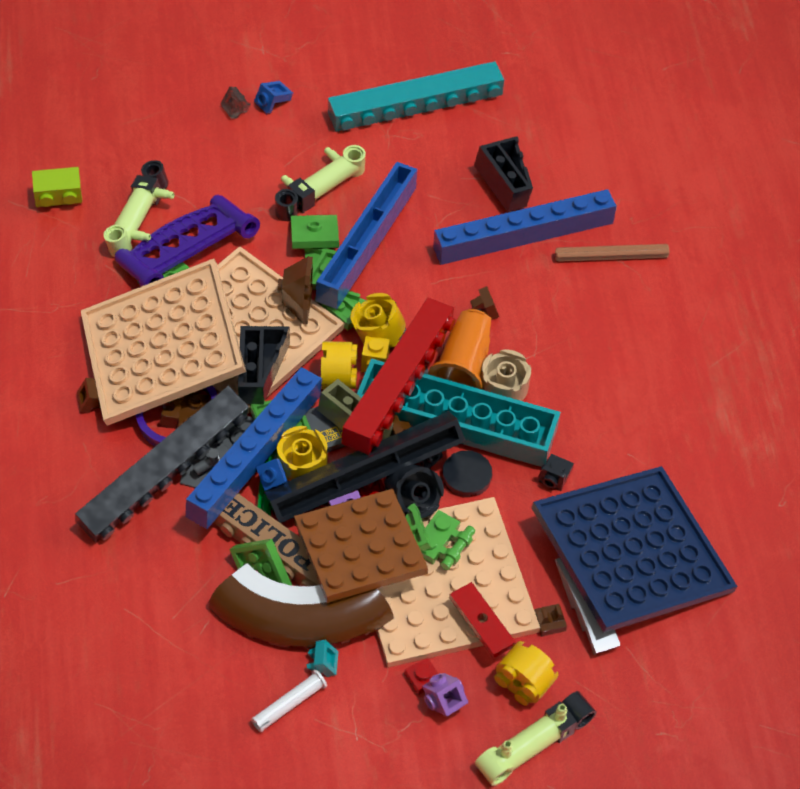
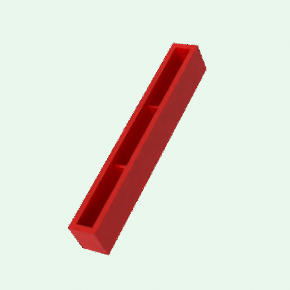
M427 297L342 427L341 444L368 455L374 446H379L384 430H389L393 423L394 414L396 412L400 413L405 397L410 396L414 390L415 381L422 378L426 364H430L433 361L436 348L442 347L447 331H452L456 321L453 318L454 307Z

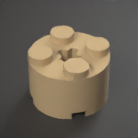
M507 349L500 350V353L488 355L482 366L481 390L522 401L528 394L531 377V367L526 362V358L519 352Z

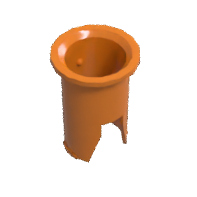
M476 309L462 311L449 334L439 362L430 367L428 375L482 389L480 374L483 362L489 351L492 318L485 314V312Z

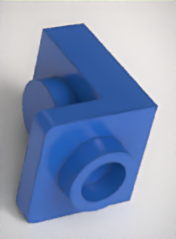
M281 81L261 83L254 102L265 113H271L275 103L290 101L293 92Z
M278 458L256 467L264 491L287 482L285 471Z

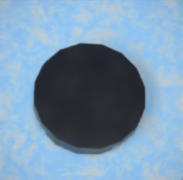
M474 451L456 452L446 459L443 466L444 483L456 495L462 497H470V495L474 494L476 496L480 495L489 488L492 481V466L488 459L480 453Z

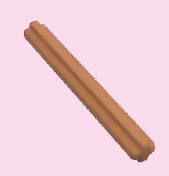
M668 244L560 247L555 249L556 261L667 258L669 257L670 250Z

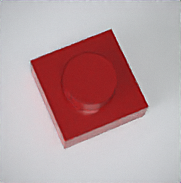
M426 658L406 668L404 674L417 695L424 692L422 686L430 682V678L438 674L429 658Z

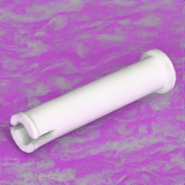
M313 670L310 677L259 714L253 716L251 721L259 732H263L265 728L320 688L325 689L327 687L325 679L317 670Z

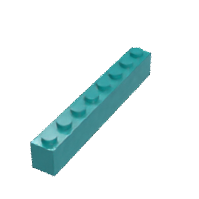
M496 61L329 97L328 115L335 132L349 130L351 128L503 95L504 78Z

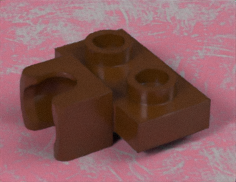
M193 392L183 396V399L178 398L163 404L162 409L164 411L161 413L159 424L164 427L177 429V426H181L208 403L209 395Z

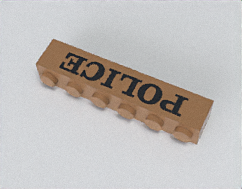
M237 494L213 522L220 527L226 536L234 537L240 544L272 539L290 580L292 579L300 586L320 585L301 537L240 494Z

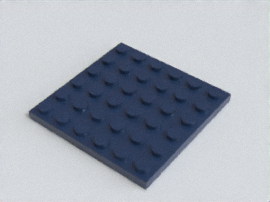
M662 466L537 500L531 506L603 633L733 593L738 587Z

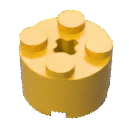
M374 293L366 296L367 300L361 304L358 302L353 307L350 316L361 341L364 344L366 336L390 339L389 348L395 347L406 326L405 319L396 302L385 293Z
M323 341L321 390H325L337 379L350 389H356L357 368H352V365H356L357 344H352V342Z
M296 426L286 430L281 435V439L277 444V458L280 460L285 471L287 481L327 465V441L320 431L307 429V426Z
M519 641L496 666L497 674L494 676V679L501 687H507L514 693L515 699L520 704L527 706L529 702L537 703L556 681L559 674L558 671L554 674L552 670L554 663L543 651L533 645H530L529 648L522 646L524 642Z

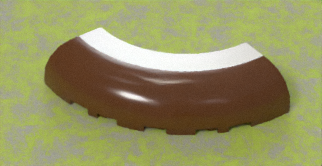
M248 563L225 579L212 593L209 600V609L231 628H236L246 633L247 637L252 639L258 638L268 641L271 645L287 648L289 646H305V649H313L316 646V641L326 640L330 644L337 642L347 643L350 642L349 639L362 634L368 635L394 619L392 609L378 589L327 603L320 585L291 586L278 583L261 575Z

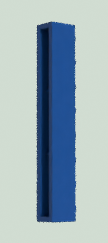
M399 162L395 163L316 281L317 302L338 309L415 191L417 182L416 168Z
M606 189L434 230L433 248L440 265L613 224L617 206L609 190Z
M302 367L294 374L186 498V518L205 529L209 528L257 471L256 467L262 465L277 448L281 435L286 430L295 427L319 399L322 383L321 377Z

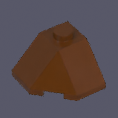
M309 256L284 269L283 279H278L277 292L282 293V303L303 324H308L313 289V257Z

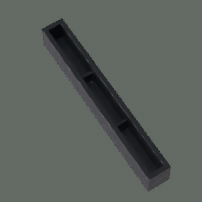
M227 386L75 513L76 523L95 543L101 538L103 540L109 538L115 531L114 527L120 522L126 523L133 517L134 510L139 506L143 508L148 505L154 498L153 494L159 489L161 491L167 489L173 482L172 478L178 473L183 475L192 466L191 462L197 457L202 459L210 450L209 447L215 442L221 443L226 439L230 429L234 426L240 427L248 419L249 406Z
M447 411L381 440L379 446H374L369 455L356 451L264 493L273 515L279 523H282L296 515L321 506L330 500L391 475L404 466L416 464L465 442V438L458 419L451 412Z

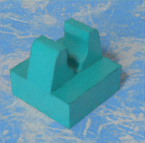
M326 640L316 641L315 648L308 651V655L314 659V662L307 664V668L310 671L317 670L327 677L337 675L339 651Z

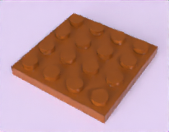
M393 489L294 516V523L327 603L428 574L426 561Z

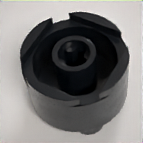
M415 464L398 469L393 474L388 475L384 481L385 491L393 489L405 515L410 512L408 507L415 503L421 518L430 516L438 509L441 496L443 497L444 486L440 476L429 468Z

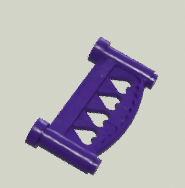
M215 195L210 201V206L193 211L167 223L150 234L151 239L149 241L144 240L131 251L119 249L115 253V260L142 287L163 279L162 273L235 231L244 238L253 237L260 228V221L252 214L243 212L224 196ZM210 217H217V225L215 226L200 224L203 221H207ZM190 228H198V236L196 237L181 235L183 232H188ZM173 238L179 239V247L177 248L162 246ZM154 249L160 250V257L158 259L143 257V255L149 254Z

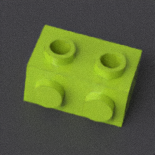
M79 167L32 171L36 207L82 203Z

